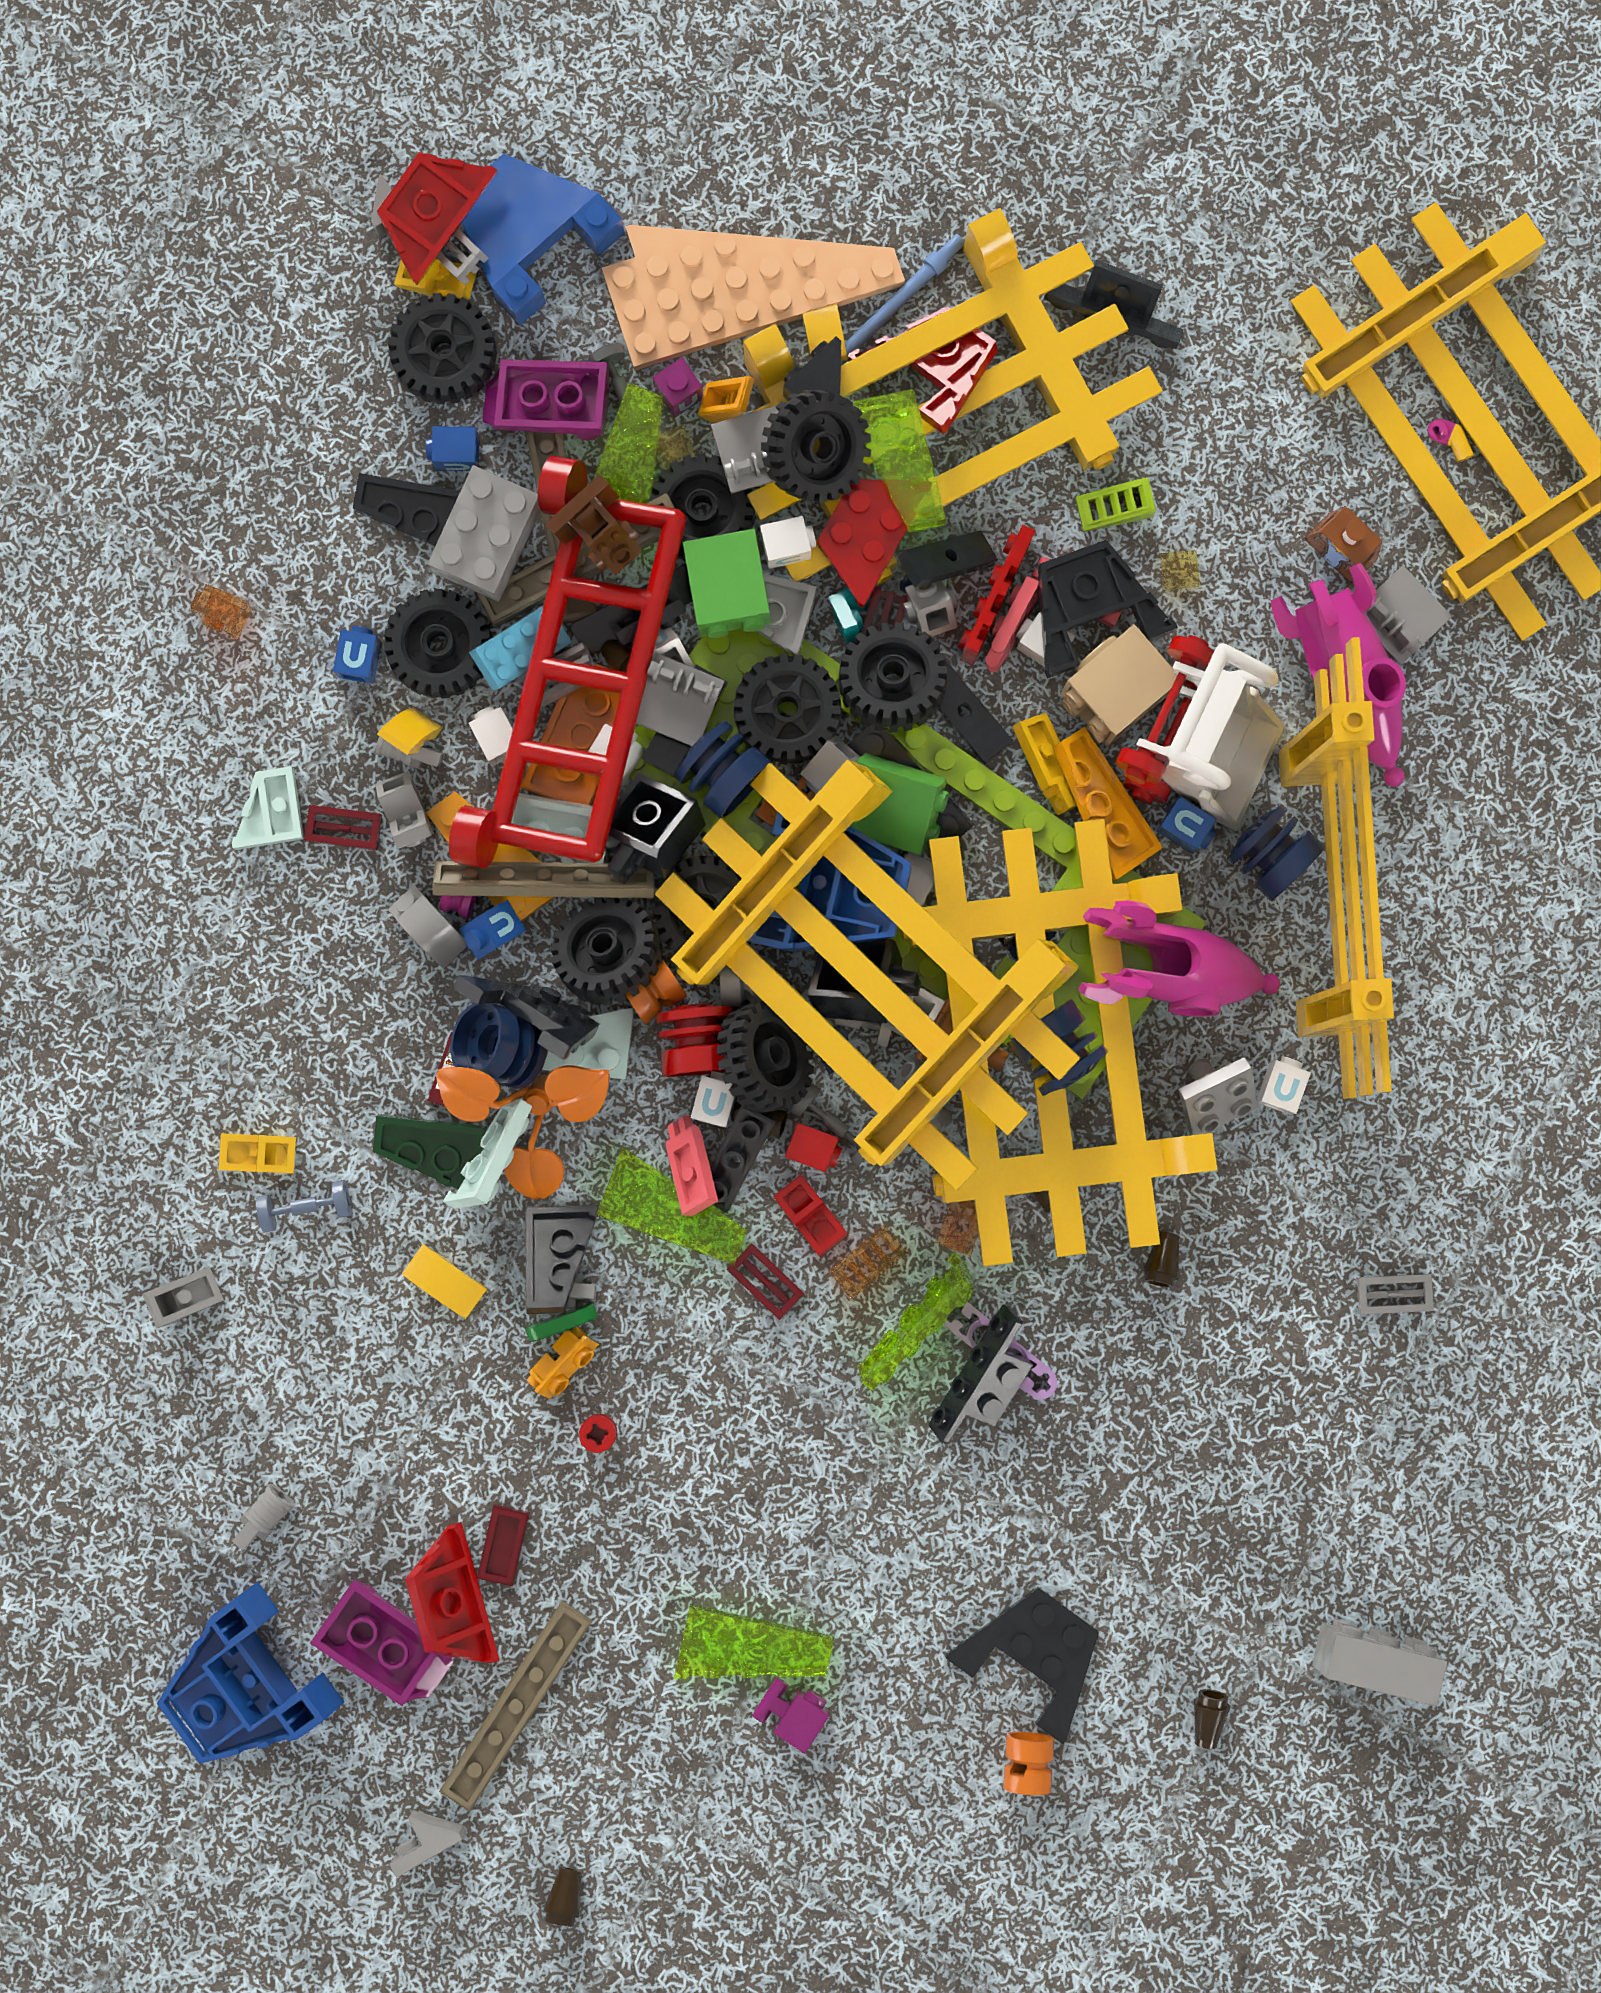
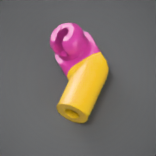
M1436 419L1429 424L1427 429L1429 437L1435 442L1450 446L1457 463L1474 456L1461 425L1445 419Z

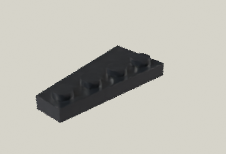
M359 473L353 509L357 513L432 546H436L461 491Z
M871 723L869 727H866L848 744L860 757L867 753L927 772L893 733H889L887 727H884L883 731L880 732L875 730L874 724ZM948 797L943 813H938L936 825L940 826L938 838L959 836L960 839L975 825L950 797Z

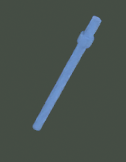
M955 234L938 252L932 251L923 260L924 265L845 342L847 355L856 349H860L934 275L938 277L948 267L947 262L964 246L965 241L960 235Z

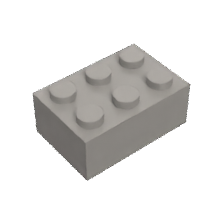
M472 465L428 561V566L432 572L499 602L540 514L538 494Z
M1334 1618L1333 1624L1325 1622L1321 1624L1312 1666L1330 1680L1437 1707L1447 1661L1437 1655L1436 1648L1428 1646V1642L1406 1637L1405 1642H1401L1400 1639L1392 1637L1390 1632L1370 1627L1369 1633H1365L1364 1630L1356 1628V1624Z

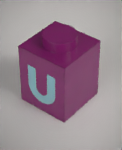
M680 358L652 377L654 390L674 418L702 400L703 386L683 358Z

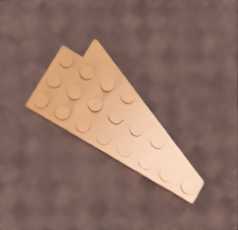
M639 225L625 226L635 257L602 267L634 371L763 331L774 324L779 326L802 319V313L837 303V307L902 287L905 284L895 249L890 247Z

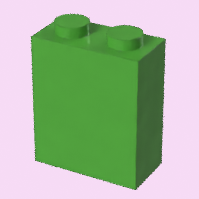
M755 529L683 542L700 636L707 635L708 638H720L728 635L730 630L743 628L744 631L752 632L763 629L765 624L772 623Z
M865 753L855 762L868 767L893 792L872 813L859 821H854L851 826L877 842L921 856L929 848V840L938 839L940 833V826L936 825L938 813H943L949 797V792L944 791L947 778Z

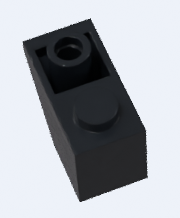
M836 336L829 343L826 341L821 342L811 352L810 357L812 359L801 368L797 365L786 375L783 386V396L786 399L791 394H800L799 391L813 389L829 391L840 395L841 340Z

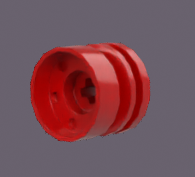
M701 1003L677 1006L668 1012L656 1014L657 1024H674V1029L658 1032L659 1039L675 1041L676 1048L660 1052L662 1077L711 1074V1071L718 1073L726 1072L725 1069H719L718 1061L723 1060V1056L717 1054V1046L723 1043H719L717 1038L718 1033L724 1030L721 1028V1025H718L717 1020L726 1019V1016L733 1012V1007Z

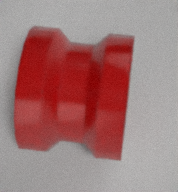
M594 1414L588 1417L579 1430V1440L582 1446L587 1451L593 1453H602L608 1450L617 1437L615 1422L604 1414Z

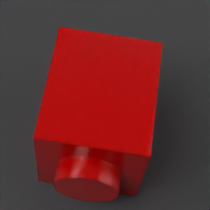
M797 1122L785 1158L826 1173L828 1166L836 1167L842 1147L836 1145L839 1138Z

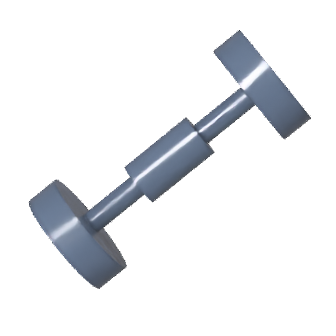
M340 1180L332 1183L333 1197L317 1200L315 1196L290 1201V1205L274 1208L270 1195L258 1196L256 1198V1210L261 1230L264 1233L275 1231L277 1228L276 1215L291 1213L292 1216L319 1211V1207L332 1204L335 1205L339 1218L351 1216L352 1206L346 1181Z

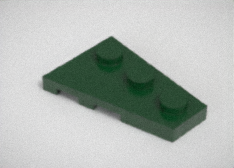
M378 1114L376 1116L373 1152L406 1168L432 1177L447 1187L451 1186L459 1189L465 1180V1176L461 1174L467 1162L471 1163L484 1149L480 1143L487 1131V1126Z

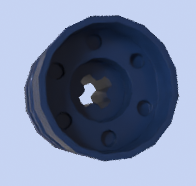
M727 721L721 722L713 730L704 734L691 747L675 774V778L681 784L694 777L688 787L692 794L702 790L706 785L710 787L703 804L719 819L726 818L754 790L750 784L768 763H772L755 746L739 755L737 751L744 740V736L738 733L726 742L733 731V726Z
M1282 803L1275 809L1262 814L1237 839L1232 852L1227 857L1232 864L1236 863L1244 854L1250 857L1249 861L1240 869L1243 875L1257 866L1263 870L1254 886L1270 901H1273L1288 888L1326 848L1309 830L1296 839L1289 835L1298 822L1295 816L1283 827L1277 823L1288 810Z
M1072 999L1041 1018V1020L1081 1059L1061 1080H1058L1042 1064L1036 1067L1029 1075L1032 1080L1045 1073H1048L1051 1077L1038 1087L1043 1096L1072 1085L1092 1071L1098 1061L1108 1053L1104 1044L1097 1046L1089 1052L1086 1050L1085 1046L1097 1037L1095 1031L1079 1038L1074 1031L1086 1018ZM1015 1038L1007 1043L1020 1063L1035 1058Z
M475 1002L468 1006L458 1018L451 1036L450 1046L451 1058L455 1067L482 1071L495 1079L499 1085L513 1089L524 1088L536 1079L544 1066L548 1050L537 1043L542 1030L504 1006L494 1003L476 1004Z

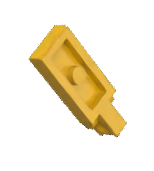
M1043 713L1013 725L1012 728L1038 785L1046 799H1049L1056 814L1060 815L1074 809L1077 806L1054 750V746L1060 740L1048 714Z

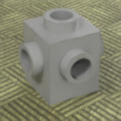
M942 581L916 588L914 585L905 587L908 602L903 603L906 617L910 624L916 622L921 634L925 631L932 637L958 627L954 608H957L958 604L952 587L945 588Z

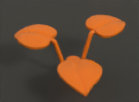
M574 1065L560 1066L553 1069L549 1075L537 1076L530 1087L520 1088L519 1091L499 1101H495L500 1094L499 1084L490 1075L482 1071L464 1067H446L437 1071L436 1078L441 1098L447 1110L453 1116L463 1121H482L490 1113V1107L499 1109L522 1096L524 1101L532 1106L530 1113L535 1114L536 1119L529 1138L528 1149L513 1147V1159L504 1169L509 1183L519 1193L531 1199L544 1200L560 1187L565 1175L563 1162L557 1154L545 1148L535 1149L536 1139L545 1113L549 1112L552 1107L558 1106L561 1115L568 1121L584 1122L590 1120L599 1112L606 1099L610 1074L609 1070H596Z

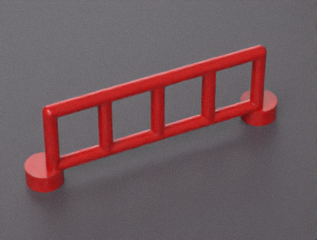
M550 456L546 460L538 484V502L544 514L555 515L587 486V469L582 460L559 456ZM616 499L606 508L618 522L626 520L630 524L661 529L647 589L574 577L583 538L578 534L566 546L561 541L559 542L493 809L488 810L468 805L459 809L453 820L449 836V854L454 863L484 869L494 859L499 843L592 863L602 859L648 678L647 672L652 662L686 524V516L681 510ZM568 598L641 611L626 672L553 658ZM547 680L621 693L606 755L532 741ZM527 762L600 776L585 838L512 824Z

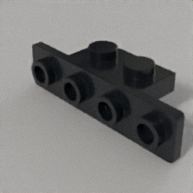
M1099 260L1095 262L1085 291L1063 284L1044 295V299L1049 301L1055 308L1073 310L1083 314L1085 318L1116 304L1129 328L1123 334L1129 336L1139 335L1147 338L1152 344L1160 348L1170 347L1177 349L1184 331L1182 328L1151 317L1163 288L1162 284Z
M686 563L674 569L660 625L662 630L680 622V615L687 612L684 606L693 601ZM648 583L640 588L647 589ZM606 605L572 623L570 628L578 643L585 644L591 655L602 650L603 646L611 640L619 641L622 646L629 643L630 647H632L641 611Z
M1005 1304L1001 1306L997 1314L990 1320L988 1329L978 1345L972 1349L965 1366L953 1380L950 1390L940 1406L932 1414L929 1427L942 1443L948 1444L966 1415L995 1427L1033 1366L1028 1359L1007 1350L1021 1328L1023 1321L1011 1307Z

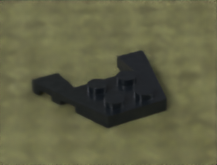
M1107 540L1048 560L1038 566L1044 666L1047 679L1075 669L1080 665L1067 634L1068 630L1128 608L1132 609L1140 631L1149 641L1172 633L1178 628L1172 617L1168 618L1157 605L1159 602L1151 592L1147 593L1135 579L1136 574Z
M458 975L453 989L476 1004L500 1003L542 1030L537 1043L563 1060L567 1059L570 1053H575L579 1045L583 1046L595 1036L600 1025L589 1017V1011L575 1004L569 1005L561 999L562 995L558 991L549 987L537 988L465 975Z
M1037 1586L1000 1613L994 1620L970 1635L968 1639L948 1651L945 1658L973 1678L994 1647L999 1648L1057 1691L1035 1721V1724L1064 1744L1067 1740L1099 1631Z

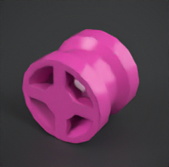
M442 895L439 907L442 911L449 912L453 910L458 912L460 917L469 919L478 896Z

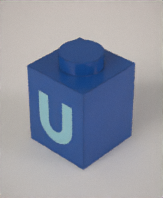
M432 426V438L426 439L427 460H432L436 471H470L472 465L479 467V434L476 427Z
M352 626L351 631L340 630L333 672L338 678L374 684L382 642L377 635H373V630L359 626Z
M1179 796L1156 832L1194 854L1199 847L1205 850L1214 838L1216 831L1212 829V826L1217 819Z
M505 900L461 927L459 931L464 937L468 948L472 950L477 960L524 933L526 929L509 901Z

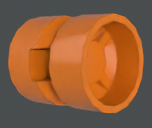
M663 959L661 963H656L659 969L656 975L648 974L651 982L646 988L639 984L637 988L640 993L634 997L630 992L625 993L644 1024L656 1018V1014L662 1013L664 1005L672 1007L687 997L685 991Z
M1018 1731L1006 1734L1005 1756L1010 1760V1763L1004 1766L1003 1788L1006 1791L1022 1795H1047L1051 1793L1052 1769L1047 1766V1763L1053 1761L1054 1737L1043 1733Z

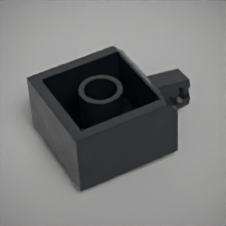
M638 773L617 800L607 839L606 850L614 854L613 859L608 865L612 878L625 884L638 868L646 869L662 878H666L706 825L697 799Z
M886 938L853 943L907 996H919L921 988L919 975L917 972L903 969V959L894 940ZM818 953L807 994L812 1006L824 1018L888 1023V1020Z

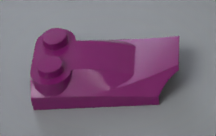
M501 359L500 369L497 374L486 383L482 422L498 430L575 434L581 440H595L604 434L607 425L609 403L607 362Z
M357 1579L352 1581L310 1642L311 1645L401 1706L411 1700L429 1698L454 1662L448 1656L426 1653L416 1620L381 1597L371 1585L361 1583Z

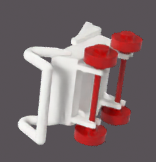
M1174 636L1167 650V653L1177 660L1172 667L1173 673L1177 675L1148 739L1139 738L1136 744L1138 746L1137 751L1122 748L1115 764L1125 771L1124 775L1126 778L1123 786L1133 792L1132 797L1148 805H1151L1152 802L1166 804L1173 789L1177 794L1200 804L1204 812L1217 819L1215 822L1237 831L1285 727V724L1261 698L1259 690L1249 685L1273 687L1278 682V674L1270 666L1227 644H1219L1214 651L1208 647L1209 644L1205 640L1197 636ZM1226 662L1242 670L1229 672L1223 670ZM1179 695V698L1183 699L1162 746L1157 745L1156 742Z

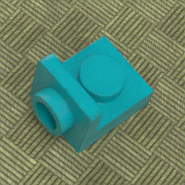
M845 588L828 598L834 621L846 645H848L849 642L854 643L855 636L859 634V630L864 628L859 613L866 611L868 605L866 602L864 608L858 606L849 588Z

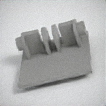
M776 406L711 424L731 494L774 482L767 474L770 468L763 464L762 458L767 456V453L761 451V442H767L768 437L762 435L764 427H771L772 423L767 420L770 414H777L779 412Z
M1403 565L1376 590V602L1365 611L1384 649L1400 665L1453 617Z
M656 653L654 661L651 662L647 672L648 678L636 724L693 746L705 731L724 680Z

